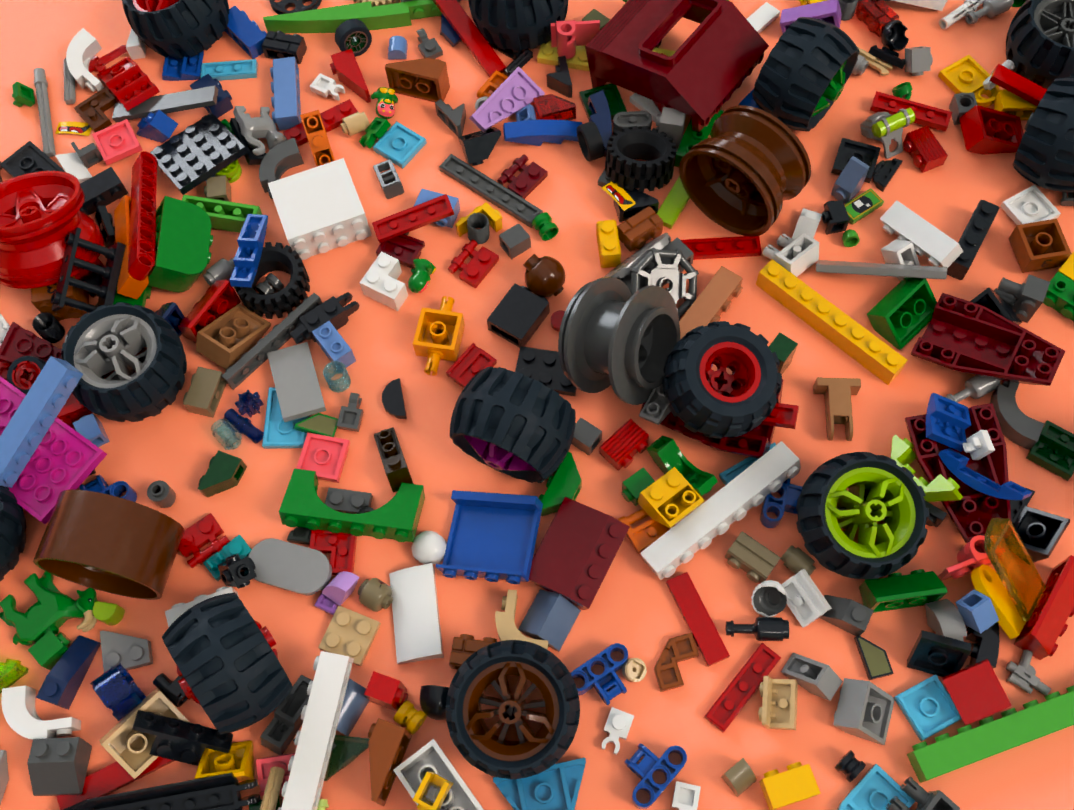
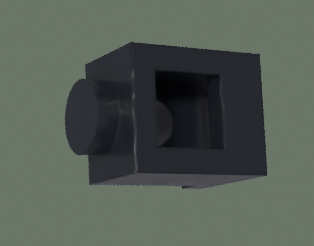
M843 200L828 201L824 204L822 220L824 224H827L826 235L843 232L847 229L850 219Z

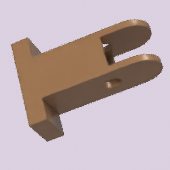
M816 378L813 385V394L824 395L828 441L833 440L834 424H844L846 441H852L853 416L851 395L858 394L861 388L860 378Z

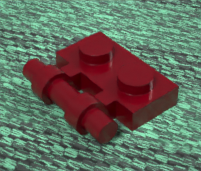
M524 154L520 158H516L513 161V165L509 169H505L497 180L501 185H504L506 182L510 183L507 186L508 189L523 199L548 176V171L535 162H532L529 166L525 165L529 159ZM517 171L521 172L517 177L513 176Z

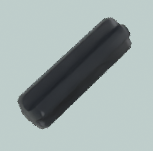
M525 49L504 69V74L509 77L518 66L522 68L533 58V52Z

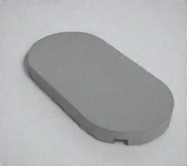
M668 233L656 237L604 277L617 279L626 277L631 273V267H634L649 252V249L653 247L655 249H663L669 244L671 237Z
M270 538L259 542L253 547L248 556L255 564L254 571L257 576L254 578L255 580L301 595L310 596L316 594L315 592L319 590L322 591L328 585L332 576V566L327 556L322 552L279 539Z

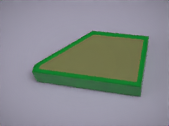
M317 413L296 423L294 429L305 433L334 437L338 419Z

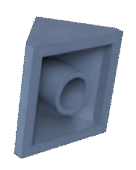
M540 589L518 630L534 639L549 641V647L559 652L581 610L561 594Z

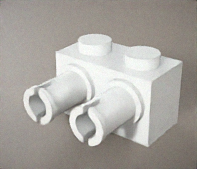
M783 233L777 240V245L783 247L781 251L771 244L763 250V256L771 260L773 259L796 277L819 260V242L805 233L795 240Z

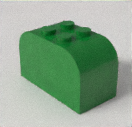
M168 196L163 198L156 210L155 265L148 274V286L177 293L185 292L193 286L207 264H209L211 260L209 247H211L213 242L211 220L201 207Z

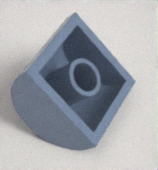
M350 678L337 726V731L347 737L370 701L364 695L366 688Z

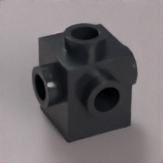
M238 553L227 557L226 561L217 565L220 577L226 586L237 587L238 589L250 584L251 579L257 577L254 571L255 564L248 556L239 555Z

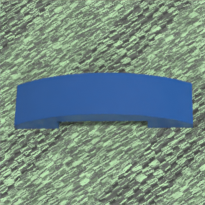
M951 448L941 450L938 454L942 462L958 479L981 493L1006 500H1023L1032 494L1030 490L1013 481L1004 483L1001 486L966 467L969 458Z

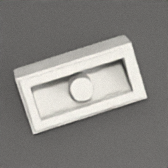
M76 152L55 155L65 172L74 175L80 184L92 178V175Z

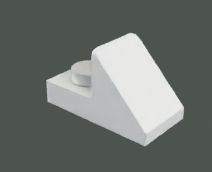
M803 208L792 239L795 240L803 233L814 239L822 214Z

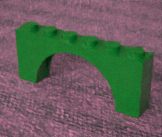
M294 469L279 510L282 525L304 527L310 530H326L332 533H349L354 536H371L376 539H393L398 542H414L425 500L424 485L401 483L396 495L382 507L366 513L348 514L331 509L318 497L319 483L316 471Z

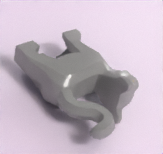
M235 106L233 114L239 123L242 136L245 137L248 144L256 147L252 151L253 154L260 156L266 151L265 145L257 139H267L269 150L287 140L281 132L277 131L274 121L269 116V107H260L261 116L251 118L249 113H244L246 111L244 106Z

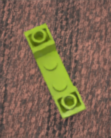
M895 434L892 437L891 459L897 462L896 465L906 467L914 475L916 471L909 465L916 459L915 452L912 450L913 445L907 438L902 440ZM939 474L930 483L922 476L919 478L913 477L916 484L922 486L926 495L923 498L927 502L956 501L963 498L958 491L960 486L951 477L946 479Z

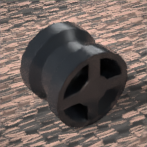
M850 750L834 768L838 772L844 773L846 780L850 783L865 768L866 764L856 759L855 753Z

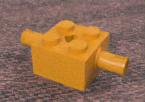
M443 296L439 310L423 307L421 309L413 347L416 356L428 357L424 373L430 375L431 371L432 376L437 375L440 359L457 361L465 322L463 313L452 312L455 302L452 297H448V301H446L447 296Z

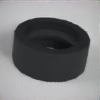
M590 121L577 127V138L586 160L590 162L603 157L604 145L596 124Z

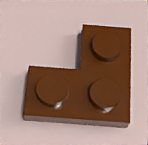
M103 88L75 106L74 109L96 133L112 125L110 119L103 112L118 102L106 88Z

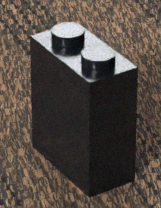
M514 283L488 317V330L519 348L520 346L524 347L550 313L549 302L545 297L533 294L527 287Z

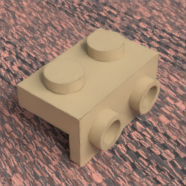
M764 676L763 682L760 683L759 687L760 696L763 697L762 707H759L758 711L759 721L767 729L796 731L798 681L796 679H772L770 676Z

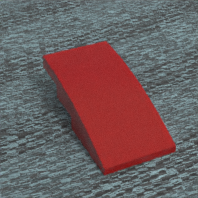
M129 57L97 74L99 80L127 111L160 92L157 86L150 81L147 74Z

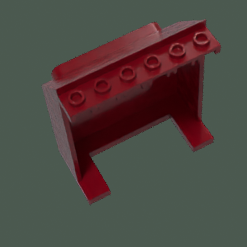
M628 0L585 46L592 88L600 87L606 82H610L691 116L692 130L699 133L704 126L706 127L709 124L710 119L720 111L722 105L731 98L733 92L740 88L745 78L751 75L757 64L762 62L764 52L769 45L737 7L728 0ZM682 17L700 23L672 56L667 57L652 51Z

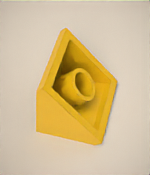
M253 741L232 743L229 753L205 748L194 779L231 772L238 781L254 779Z

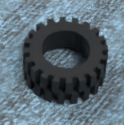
M632 126L631 130L627 127L622 128V132L617 130L614 132V135L609 137L607 142L606 175L608 178L611 177V182H618V186L621 188L627 186L630 191H633L634 188H637L638 192H644V189L654 191L655 187L661 189L663 184L667 185L673 177L677 152L676 143H673L671 137L666 138V133L661 132L659 134L658 129L655 128L651 131L645 126H642V129Z
M265 242L252 288H234L244 306L250 311L255 312L260 317L265 314L267 319H273V314H276L278 318H282L283 312L287 311L289 314L293 311L292 308L294 306L297 308L301 305V299L304 300L308 297L306 291H310L308 283L310 279L302 259L295 250L292 251L288 245L283 248L282 243L276 242L275 246H272L271 242ZM283 271L291 275L288 285L277 293L261 295L255 291V286L259 279L269 272Z

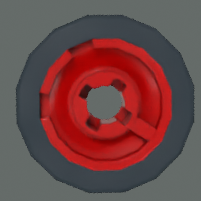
M33 356L20 357L10 365L7 381L24 394H27L46 362Z

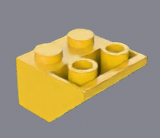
M675 467L640 492L638 504L651 519L668 528L674 526L705 501Z

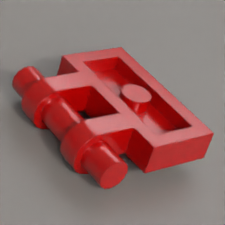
M471 240L469 244L463 246L459 256L453 258L448 271L452 274L457 269L462 271L459 274V279L476 289L499 261V255L483 246L479 251L474 250L478 243L475 240ZM468 256L472 258L468 264L464 263Z
M211 513L184 531L179 550L185 558L192 554L194 555V557L187 561L191 568L198 564L202 565L208 557L221 551L223 546L230 542L226 535L218 540L217 537L223 534L224 531ZM211 542L212 545H210L203 551L200 550L203 546Z

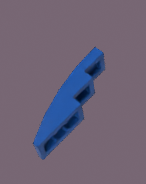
M546 119L508 122L503 124L504 141L541 146L543 142L561 144L563 140L578 142L577 127L582 122Z
M247 215L237 239L239 247L233 259L235 267L229 280L232 287L252 288L263 250L268 215Z

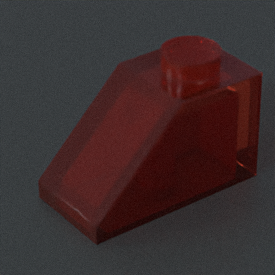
M553 94L533 98L537 120L569 121L576 119V105L573 102Z

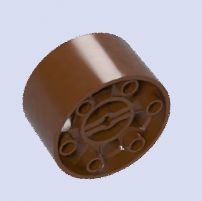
M64 490L58 497L33 562L48 573L82 586L130 598L157 600L163 595L185 530L180 523L171 517L127 499L87 490Z

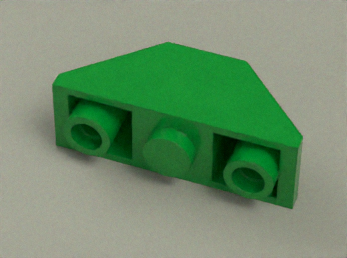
M569 451L557 468L558 470L555 475L549 477L546 484L548 489L545 494L539 496V500L543 503L541 516L557 512L564 497L575 501L582 488V480L572 453Z

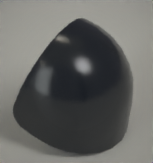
M436 685L421 686L420 706L429 718L446 720V700L449 687Z

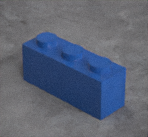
M236 6L230 8L228 14L229 22L224 31L252 59L257 58L264 53L262 44L264 39H266L267 33L264 30L261 31L257 23L248 18L245 11H240Z

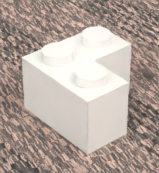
M381 251L359 282L365 296L396 311H399L408 297L405 283L397 280L402 273L399 260Z

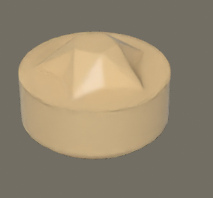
M629 658L622 666L623 677L629 682H640L646 676V665L639 658Z

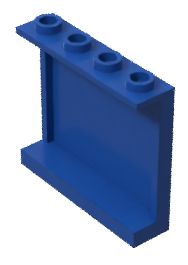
M453 490L451 499L456 503L443 564H436V568L443 573V576L448 578H456L457 575L469 580H477V577L485 578L489 582H498V580H506V582L511 584L528 582L543 503L539 498L530 495Z

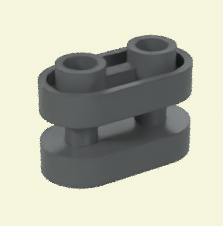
M646 111L617 113L613 118V135L617 130L622 132V128L627 127L631 130L632 126H637L638 129H642V126L648 127V130H651V114Z

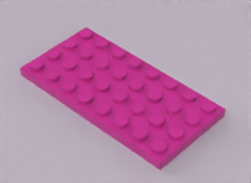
M1 376L0 436L26 394ZM56 417L42 442L30 458V461L18 477V480L12 488L8 487L9 491L16 497L17 504L46 525L50 520L60 493L64 490H76L105 458L107 453Z

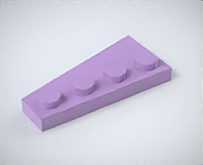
M518 66L469 119L484 132L518 112L529 103L531 104L543 97L546 93Z

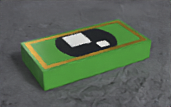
M871 188L844 205L850 219L849 223L853 225L883 206L884 201Z

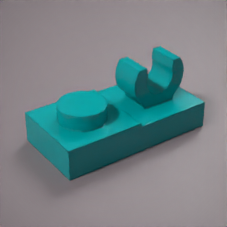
M239 534L223 546L221 551L216 552L203 564L215 580L219 581L221 577L217 565L226 561L225 559L233 554L238 553L239 555L249 556L252 549Z

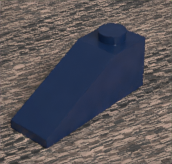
M79 635L47 674L36 698L69 710L101 643Z

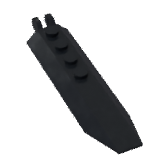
M231 772L89 798L63 810H242L243 806L258 803L261 799L259 794L241 798L240 791L253 789L258 786L257 779L238 782Z

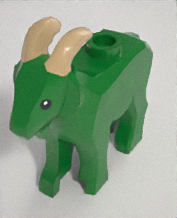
M45 571L39 579L36 573H33L24 583L35 594L38 602L33 604L26 613H21L16 608L14 596L9 594L0 602V606L3 609V612L0 613V618L7 625L16 628V634L13 637L15 645L18 643L26 646L33 645L50 630L58 634L59 628L68 619L72 618L84 619L76 629L88 632L97 623V619L93 615V606L97 602L95 589L77 590L79 598L75 601L57 589L53 583V574Z

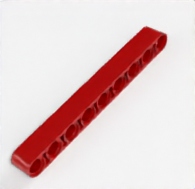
M146 151L141 152L134 163L131 181L128 273L139 281L145 280L154 267L156 248L157 159Z

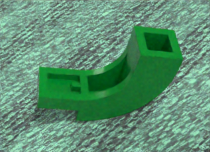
M662 435L646 448L664 474L675 467L701 496L710 492L712 487L718 482L713 474L702 471L690 463L672 438Z

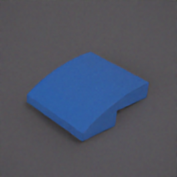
M204 51L193 57H183V59L165 57L162 80L184 81L200 79Z
M936 393L931 394L926 413V438L962 452L964 450L962 444L967 443L965 429L971 426L969 408Z

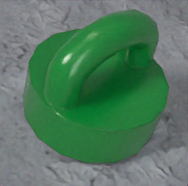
M904 82L895 86L892 89L893 96L899 98L906 95L903 99L909 100L913 88L910 82Z

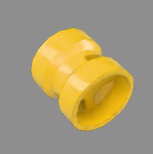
M407 700L398 709L393 720L399 725H405L406 729L413 735L423 725L427 714L422 710H416L414 704Z

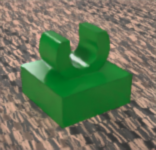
M16 81L12 85V97L15 100L13 105L22 107L25 104L32 107L35 104L33 89Z

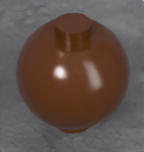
M533 254L523 264L526 268L525 283L533 294L543 297L554 295L556 297L563 291L562 285L565 283L566 275L562 264L558 260L550 256L539 258L536 254Z

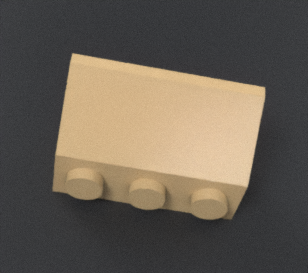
M157 687L99 740L101 746L134 779L159 757L150 755L155 735L132 729L138 710L190 723Z

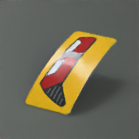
M65 121L58 123L55 134L89 136L91 128L84 122Z
M610 182L601 187L624 211L636 204L631 196L623 188L619 187L617 183Z

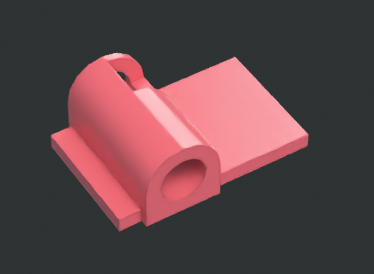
M568 20L550 23L551 47H557L559 57L565 56L566 59L574 57L576 46L587 45L600 31V20Z
M974 536L957 553L959 564L946 568L938 578L941 581L951 577L955 580L969 574L973 569L982 564L992 565L994 559L1003 552L1002 547L996 549L992 541L986 536Z

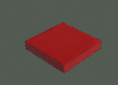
M988 659L941 678L965 726L1012 706Z

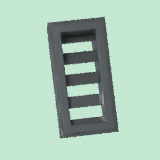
M391 159L373 166L387 199L404 193L402 183Z

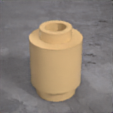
M364 111L361 113L356 112L343 118V123L340 124L343 133L348 134L350 137L366 130L370 125Z

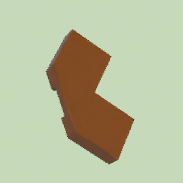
M692 632L668 640L654 667L660 692L684 686L677 663L699 656Z

